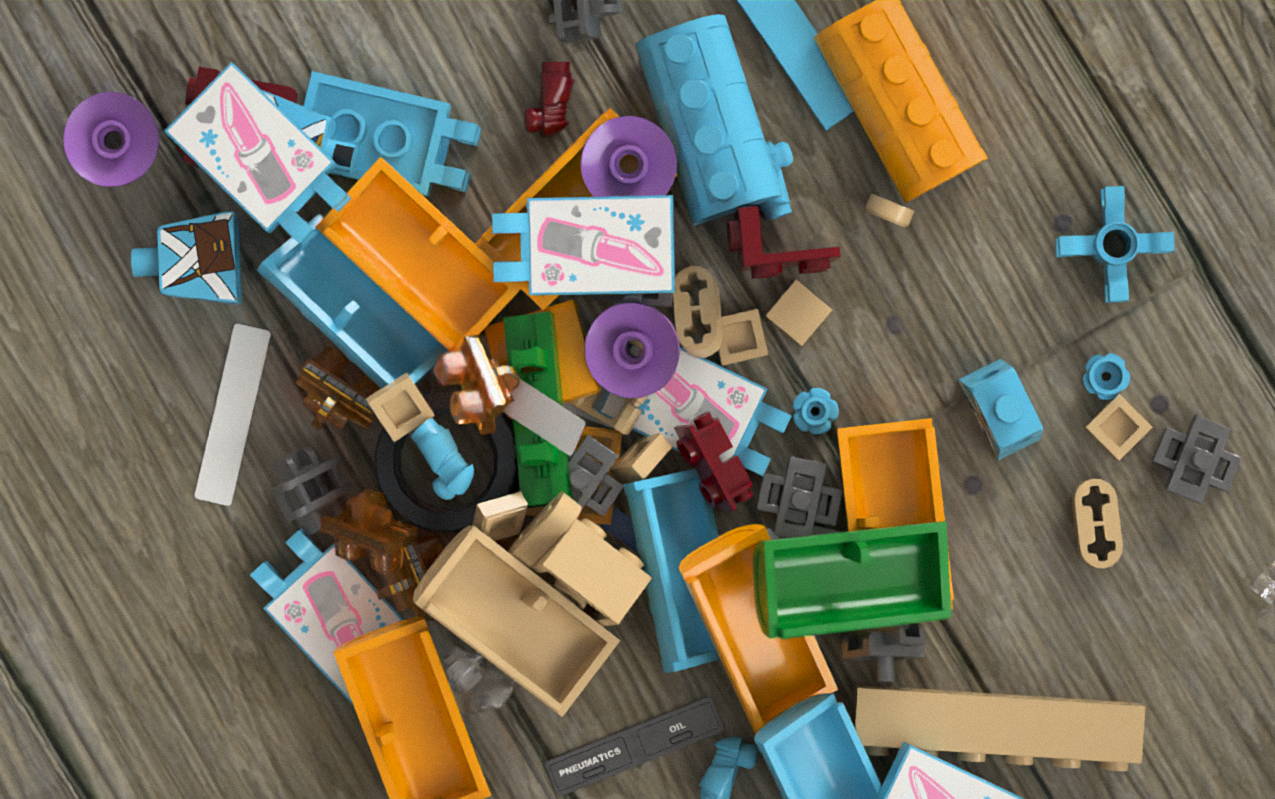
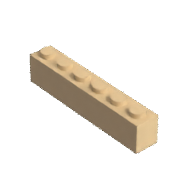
M854 685L852 723L867 755L890 756V748H900L904 741L938 757V751L957 752V760L968 762H985L986 754L1005 755L1004 763L1015 765H1033V757L1052 758V766L1062 768H1081V760L1100 761L1099 769L1109 771H1128L1129 763L1142 764L1145 706L1140 703Z

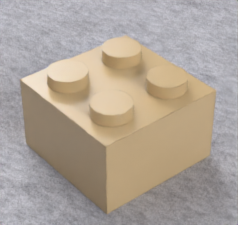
M585 518L582 521L576 519L568 531L529 569L601 626L618 625L652 578L641 570L644 563L636 555L624 548H620L617 551L604 540L607 536L606 533L598 525Z

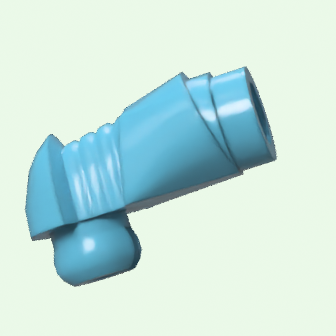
M771 141L766 142L783 196L755 205L759 206L765 222L792 213L781 168L789 166L793 162V155L788 143L782 141L775 145Z
M430 418L411 435V438L417 444L433 472L439 475L433 481L434 492L440 498L450 500L456 494L463 495L468 489L474 476L473 464L467 466L461 454L458 453V447L449 429H444L442 425H438L433 418Z
M741 736L722 738L714 744L718 749L714 759L711 761L712 764L707 767L698 784L700 786L699 799H730L739 766L747 769L755 767L759 749L755 744L745 743V738Z

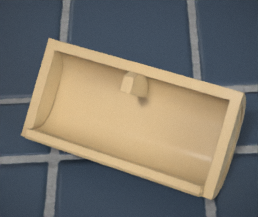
M474 525L467 526L450 541L423 576L413 595V602L561 717L564 716L620 642L617 637Z

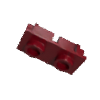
M707 411L693 419L696 427L694 425L675 426L674 430L679 437V440L676 441L678 451L685 462L693 465L701 479V482L698 484L699 490L711 507H716L717 511H735L737 507L733 498L736 504H740L753 496L750 489L753 483L738 455H734L723 463L719 458V455L733 448L718 417L713 418L710 411Z

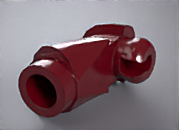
M542 62L540 108H529L524 113V128L528 133L540 132L542 138L552 137L562 132L569 125V122L565 121V115L575 81L572 79V72H570V62Z

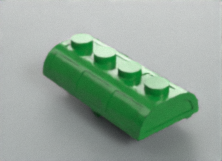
M939 521L758 542L753 555V582L756 614L763 634L769 639H788L947 620V618L952 617L947 522Z

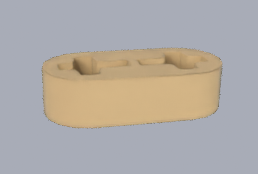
M701 266L686 267L675 277L673 302L676 333L679 343L689 355L695 358H706L718 351L723 340L719 288L717 282L707 269ZM699 280L703 287L707 288L699 290L700 305L695 306L692 297L685 291L691 290L693 281ZM696 318H701V322L706 330L711 332L703 335V342L696 344L694 339L689 337V335H693L697 331Z
M1087 479L1079 483L1072 493V511L1079 557L1085 564L1094 568L1104 569L1113 566L1122 555L1123 542L1118 500L1115 489L1108 482L1102 479ZM1096 486L1097 493L1106 494L1107 497L1106 503L1099 505L1100 520L1098 521L1093 520L1092 508L1082 504V497L1089 495L1090 487ZM1095 526H1101L1103 540L1112 542V550L1106 551L1104 553V560L1098 561L1097 554L1089 553L1087 549L1088 544L1095 542Z
M560 492L524 528L512 544L509 553L526 567L531 568L568 531L579 516L582 506L564 492Z

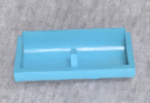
M718 14L698 18L660 31L637 42L635 47L661 128L670 138L676 152L677 178L692 225L696 226L737 212L738 208L752 207L783 196L725 15Z
M319 213L308 222L318 234L306 247L302 244L300 245L291 237L260 264L257 272L282 293L308 321H311L379 388L385 387L406 372L417 386L449 354V351L316 228L318 223L324 218Z
M696 469L623 484L635 534L637 553L640 560L644 563L642 570L652 578L647 584L646 590L663 673L676 672L720 660L678 569L680 562L688 554L719 536L713 507L705 501L699 490L698 484L701 482V479Z
M832 693L816 695L796 703L764 725L754 737L755 743L764 757L782 799H876L882 787L844 704L837 702Z

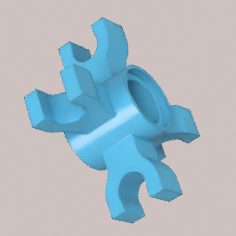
M1109 186L1100 189L1103 227L1089 236H1059L1055 238V258L1092 256L1097 263L1104 266L1105 303H1118L1129 301L1126 263L1131 261L1136 254L1175 251L1174 232L1137 234L1133 227L1125 223L1124 186ZM1108 232H1116L1125 240L1126 249L1120 258L1109 256L1103 248V239Z

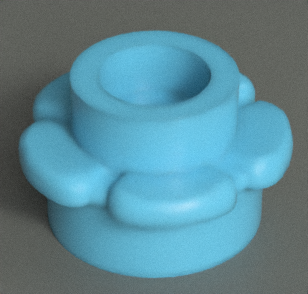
M1112 353L1106 356L1095 355L1085 365L1087 371L1083 375V384L1089 393L1097 394L1099 399H1114L1120 391L1125 390L1129 385L1130 373L1125 368L1124 360L1118 355ZM1104 372H1108L1110 374V379L1108 381H1104L1102 379V374Z
M812 388L808 393L801 392L792 404V408L795 410L793 415L795 425L801 431H811L814 435L824 434L829 431L832 426L831 423L836 421L839 415L837 402L831 400L830 393L822 388ZM818 407L820 410L819 415L813 416L810 412L811 408Z

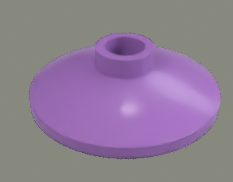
M103 92L88 97L72 111L64 129V150L73 169L87 181L104 187H120L138 180L150 169L158 153L159 131L153 115L139 100L124 93ZM111 133H119L122 136V144L116 150H110L106 145V139Z
M636 116L617 117L600 125L586 141L581 156L582 177L593 197L666 195L674 182L677 171L676 152L668 135L655 123ZM630 154L637 158L639 166L635 172L625 173L622 171L620 160L623 156Z
M637 302L614 305L602 312L588 330L585 340L587 366L594 379L612 394L624 398L649 396L659 391L670 381L678 366L680 345L677 333L668 318L659 310L649 305ZM631 340H638L642 343L644 351L641 356L637 357L630 353L628 345Z

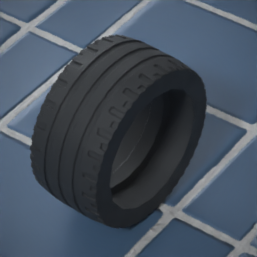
M433 390L422 393V396L435 416L439 414L460 415L475 422L488 436L494 452V472L487 488L473 502L457 508H436L419 500L407 487L401 471V450L409 433L394 442L384 426L378 437L375 449V474L385 500L405 521L431 532L456 533L472 525L478 503L512 494L518 478L515 435L504 416L484 399L459 390Z

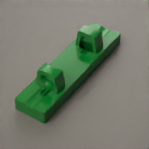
M546 311L504 317L508 366L514 368L516 374L513 375L563 406L554 314ZM531 366L543 369L542 371L522 373V367ZM513 419L520 492H522L528 504L527 508L547 506L560 492H564L572 499L568 455Z

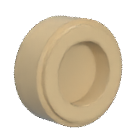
M872 193L864 208L867 209L866 212L902 227L909 226L915 212Z

